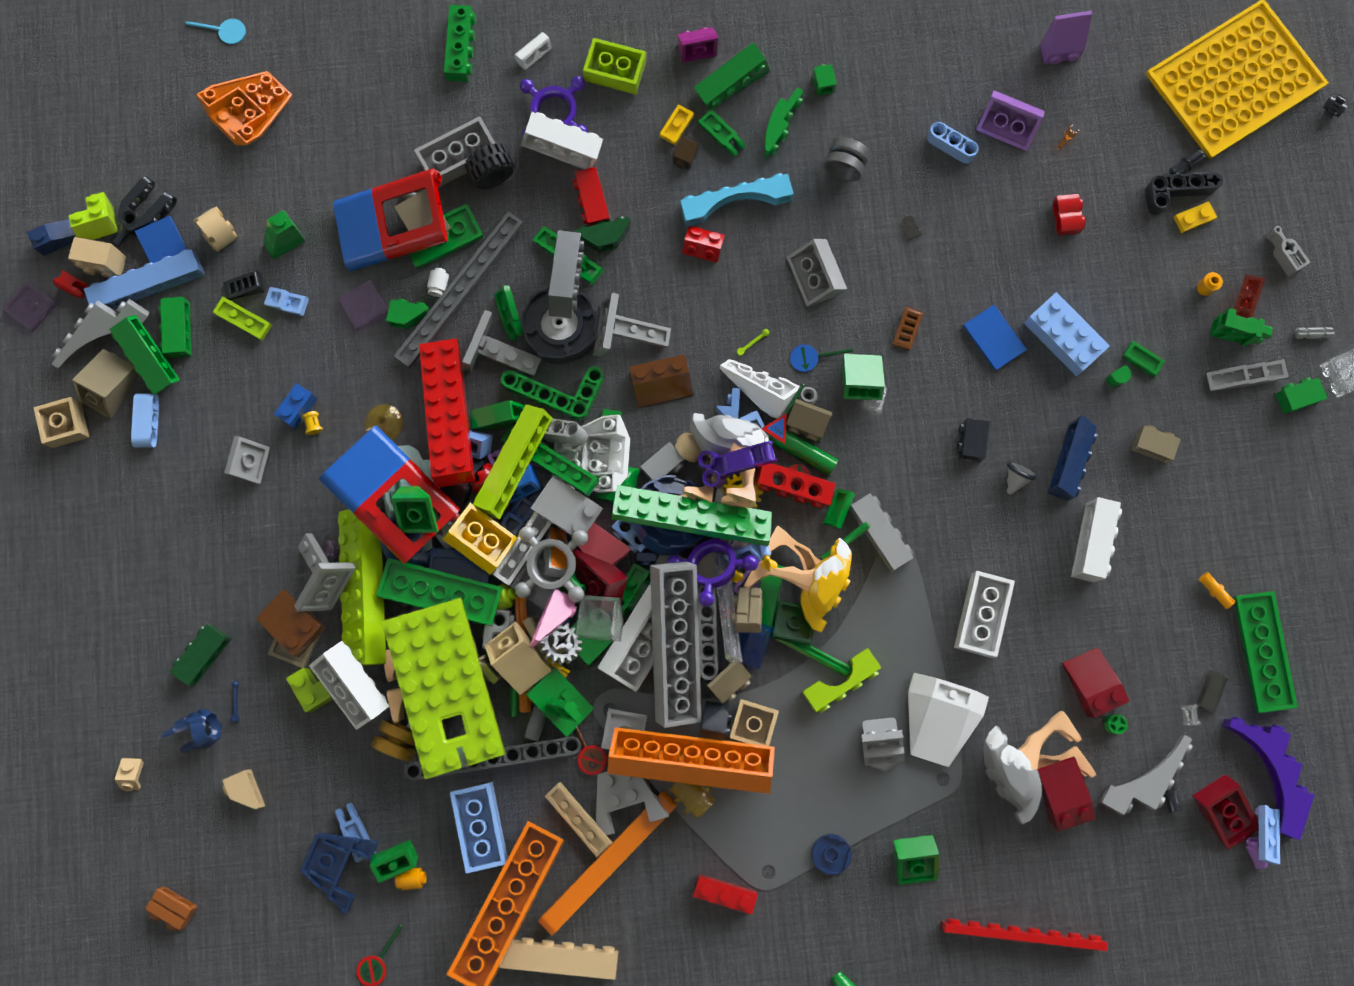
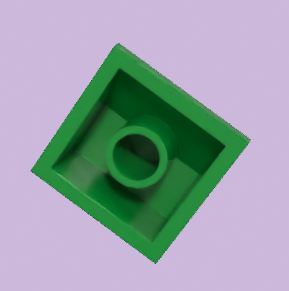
M419 486L399 487L391 498L399 529L403 533H437L438 527L430 496Z
M933 835L893 840V855L898 885L938 880L939 852Z

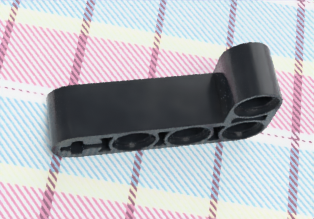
M1216 172L1157 175L1145 188L1148 211L1153 215L1161 214L1169 206L1170 197L1211 195L1222 186L1223 177Z

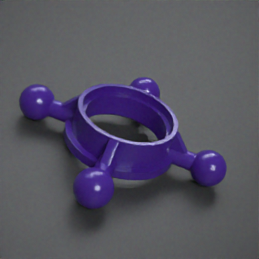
M573 77L571 86L567 90L559 86H549L537 91L530 79H523L520 82V90L524 94H531L533 96L530 107L531 113L538 112L539 106L547 98H562L570 106V112L562 122L568 126L579 127L581 131L588 133L586 126L578 125L573 121L576 115V102L573 94L584 89L585 80L583 77ZM526 128L522 131V138L524 136Z
M713 537L712 540L705 541L695 547L688 559H681L679 556L673 555L668 558L667 564L689 562L698 567L700 560L709 553L723 552L729 556L728 567L721 575L714 578H704L697 572V582L704 586V591L698 597L699 603L704 607H709L714 603L713 588L727 584L740 567H744L747 571L756 570L759 565L758 559L752 555L744 559H736L735 552L728 543L721 541L720 538Z

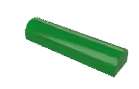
M787 430L785 445L767 434L769 441H773L772 445L828 477L838 462V459Z

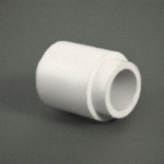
M435 268V270L430 271L427 284L429 295L441 297L445 292L449 278L446 270Z

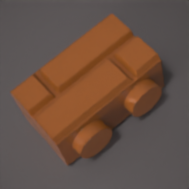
M163 886L156 890L145 911L150 913L149 917L153 920H162L167 923L166 927L168 929L180 931L187 927L198 906Z

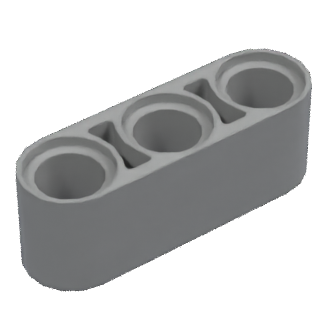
M552 419L543 439L548 442L581 446L588 440V433L577 422Z

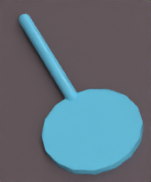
M228 19L220 27L185 22L186 25L218 30L220 39L227 44H237L246 35L244 24L237 19Z

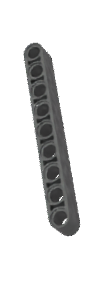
M571 736L504 747L506 754L499 756L496 764H492L489 760L479 762L476 767L468 766L465 763L463 768L434 777L574 755L581 750L582 743L579 738ZM575 740L578 747L575 751H570L567 748L568 741ZM550 743L557 745L558 751L556 754L548 752V745ZM531 746L538 749V755L535 758L530 757L528 754V749ZM512 749L518 752V758L515 761H512L508 756ZM420 761L409 763L405 767L404 774L407 779L413 781L425 779ZM414 765L419 768L417 777L411 774V768Z

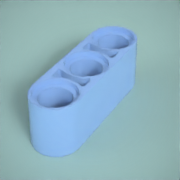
M942 122L933 123L927 135V140L930 144L965 164L971 163L979 150L977 143ZM949 141H954L956 145L951 144ZM965 150L970 151L972 154H967Z
M136 393L134 395L131 431L133 447H155L157 444L159 398L157 394Z

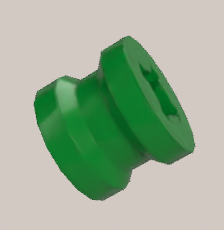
M1111 714L1104 719L1103 726L1110 734H1122L1127 730L1128 722L1122 715Z

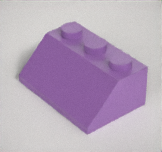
M993 91L976 130L1027 151L1044 117L1045 111Z

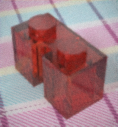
M1245 275L1241 293L1234 308L1237 316L1254 318L1264 288L1265 278Z

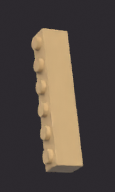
M522 938V941H513L500 968L615 980L619 951L614 950L615 948L611 946H603L602 949L594 948L592 944H582V947L574 946L572 942H562V945L554 944L552 940H542V943L534 942L533 938Z

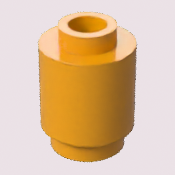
M1214 272L1208 273L1198 282L1197 291L1203 296L1212 295L1221 288L1223 284L1222 277Z
M413 868L396 875V888H401V890L422 888L423 884H426V872L422 868Z

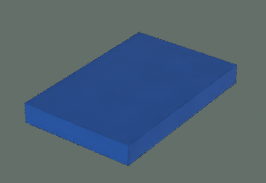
M995 305L963 325V328L994 371L1000 369L1027 350Z

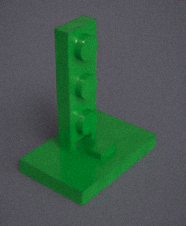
M553 666L551 668L552 671L540 679L525 695L565 737H568L594 708Z

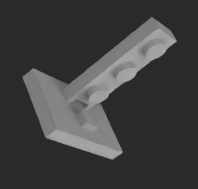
M611 293L602 301L593 356L601 357L610 350L612 335L664 348L668 347L671 328L616 315L619 294Z
M485 310L462 361L464 370L471 372L478 355H482L534 377L541 358L488 337L487 334L493 320L492 312Z
M305 533L298 549L312 571V575L294 606L297 612L332 610L356 568L353 563H329L313 534Z

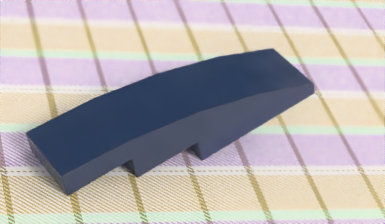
M540 484L541 490L517 500L511 511H508L500 525L514 536H518L521 528L524 527L534 511L531 509V506L545 488L542 484Z

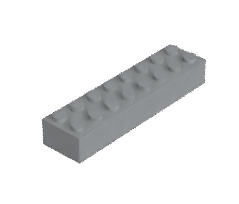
M689 562L650 565L655 722L664 728L701 722L697 565Z

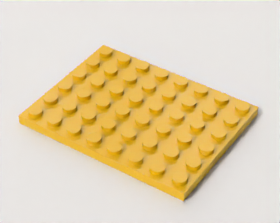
M1260 0L1145 73L1209 160L1321 90L1329 83L1265 0Z

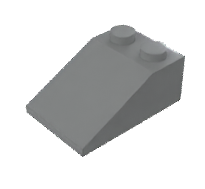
M553 476L531 506L533 511L571 537L577 530H583L587 533L603 509Z

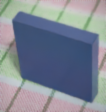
M171 216L135 231L150 263L161 261L166 256H174L182 250H187Z

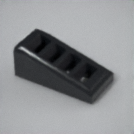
M258 271L223 282L228 300L265 292L262 276ZM245 282H247L248 288L246 289L244 285ZM237 284H240V286H241V290H240V291H238V286H237ZM233 285L235 293L231 294L230 286Z

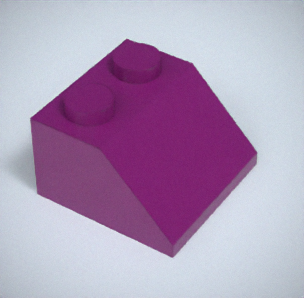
M704 27L697 31H684L681 34H677V45L681 62L685 63L717 56L718 35L713 27Z

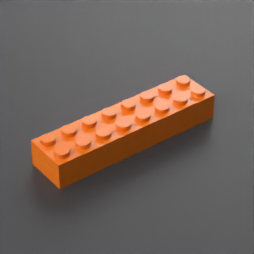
M615 727L608 756V774L770 794L775 747Z
M529 821L526 823L447 973L448 976L466 986H491L564 844V839Z

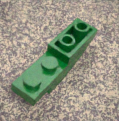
M798 87L788 101L780 98L772 112L765 138L764 158L766 159L771 154L775 155L780 141H785L789 135L788 127L789 121L793 117L792 112L795 108L799 109L804 101L802 99L803 90Z

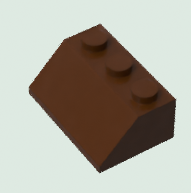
M685 354L629 367L638 408L693 396Z

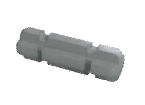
M1323 327L1298 328L1295 330V337L1297 339H1304V337L1306 339L1332 338L1334 336V329L1332 327H1325V329Z

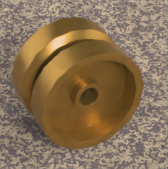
M382 719L378 729L388 737L374 736L371 747L392 757L412 762L416 752L412 747L406 745L416 746L411 728L401 723Z

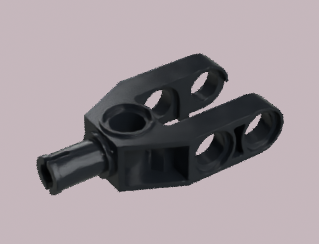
M147 176L142 177L121 200L116 221L120 223L118 232L114 233L109 239L117 246H120L129 234L137 237L136 230L165 218L175 207L177 198L169 192H165L142 217H139L135 213V209L144 199L148 198L147 195L155 186V182Z

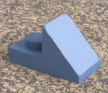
M732 388V394H728L727 405H731V407L716 406L715 410L719 415H730L733 418H738L740 389Z

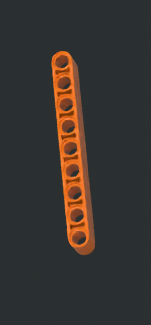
M665 790L657 796L668 815L678 805ZM645 809L542 915L538 922L552 936L665 818L650 822L647 809Z

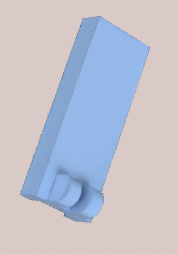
M1261 805L1255 809V813L1259 815V860L1273 865L1280 864V810L1268 808L1267 805Z

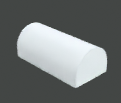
M543 32L540 33L514 55L516 61L524 70L528 69L552 49L549 37Z

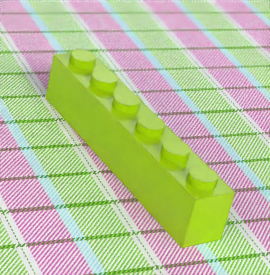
M526 404L514 428L511 430L506 443L502 447L497 460L494 462L473 503L475 507L486 515L498 519L501 518L553 419L544 409Z

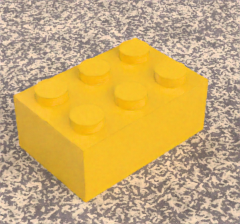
M470 503L442 540L484 571L491 574L518 538Z

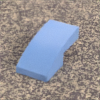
M270 287L264 305L304 316L309 298L289 293L283 289Z

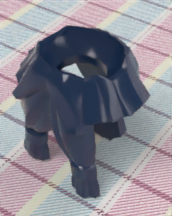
M200 708L198 712L190 713L187 717L175 721L174 727L162 732V738L190 728L194 741H190L180 748L182 753H187L192 749L208 748L215 744L221 736L222 725L216 714ZM205 722L209 727L208 735L205 732Z

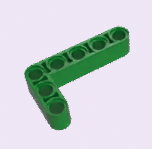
M599 367L589 368L575 398L513 371L504 372L501 376V382L508 392L576 421H584L588 417L602 387L604 377ZM592 374H598L600 375V378L596 381H593L590 379V376ZM514 378V384L507 385V379ZM527 385L532 386L530 392H524L523 388ZM589 390L592 392V395L588 398L583 397L584 391ZM545 392L550 394L546 400L540 398L541 394ZM560 400L567 401L564 407H559L557 404ZM578 407L585 409L580 415L575 413Z

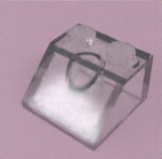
M1354 348L1320 364L1322 372L1328 378L1331 389L1337 398L1354 391Z
M584 595V598L580 601L576 635L583 639L621 642L623 616L620 598Z

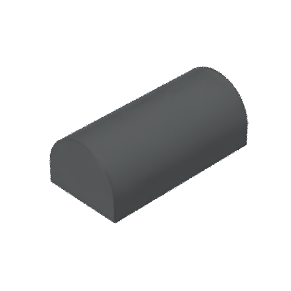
M535 705L524 736L539 741L547 717Z

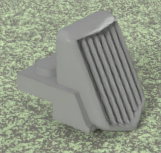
M895 718L866 720L863 722L862 747L865 766L869 765L872 768L886 772L900 762H905L902 730L897 729Z

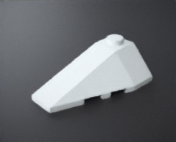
M731 359L720 365V369L762 411L777 419L785 413L800 387L782 377H779L778 380L769 377V373L765 371L762 373L752 371L750 366Z

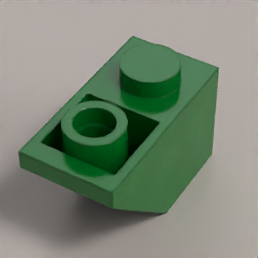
M400 298L391 300L386 322L391 327L408 330L421 322L430 309L422 302L408 303L407 300Z

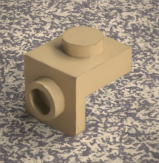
M121 759L115 781L120 789L124 791L140 790L141 785L138 779L144 764L142 759Z

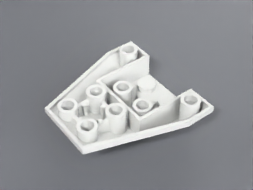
M621 415L602 416L581 426L588 433V440L581 446L554 444L555 452L600 480L593 491L598 493L615 492L617 485H621L627 478L630 437Z
M913 673L908 689L910 755L949 767L983 718L989 697L957 684Z

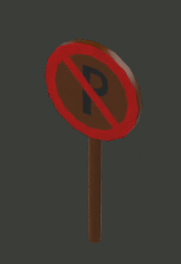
M577 726L575 730L584 747L578 755V766L587 775L599 774L606 766V753L598 746H587Z

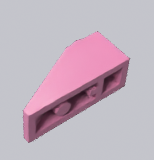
M555 589L549 596L530 647H535L560 627L569 617H573L577 607L574 606L575 602L569 599L568 594Z

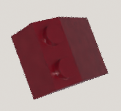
M577 549L573 550L572 552L576 559V578L581 584L586 586L584 597L602 614L619 608L628 577L610 563Z
M1098 648L1062 663L1087 717H1097L1130 702L1122 683Z
M1074 756L1037 769L1041 780L1048 820L1058 832L1096 819L1091 797Z
M1226 774L1192 795L1199 810L1227 850H1230L1259 831V824L1240 785Z

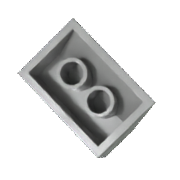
M812 239L787 256L807 307L834 298L847 290L827 239Z

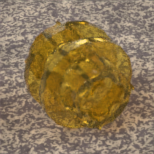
M675 782L669 789L676 796L672 804L675 806L681 802L686 807L682 812L684 816L691 812L698 819L715 802L714 797L709 793L712 789L711 786L704 788L702 785Z

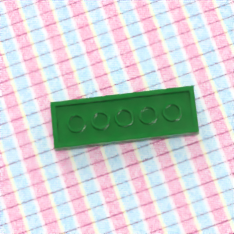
M388 558L376 596L422 609L461 598L468 621L492 627L503 588L410 563L403 564L401 561Z
M1275 591L1233 596L1256 713L1298 708Z

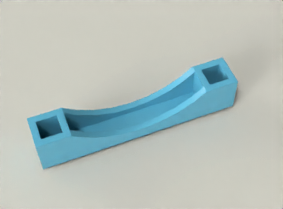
M776 174L772 178H759L748 184L743 182L735 187H723L715 192L706 191L695 197L692 195L686 196L683 200H680V208L685 226L689 227L704 223L716 209L733 201L754 199L778 205L791 202L794 193L788 174Z

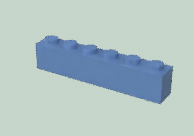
M192 249L182 250L177 255L162 258L161 261L147 263L142 268L128 270L125 274L109 277L108 280L101 283H93L90 287L84 288L89 304H95L98 300L113 310L118 308L122 301L125 303L129 299L137 301L205 276L198 255Z

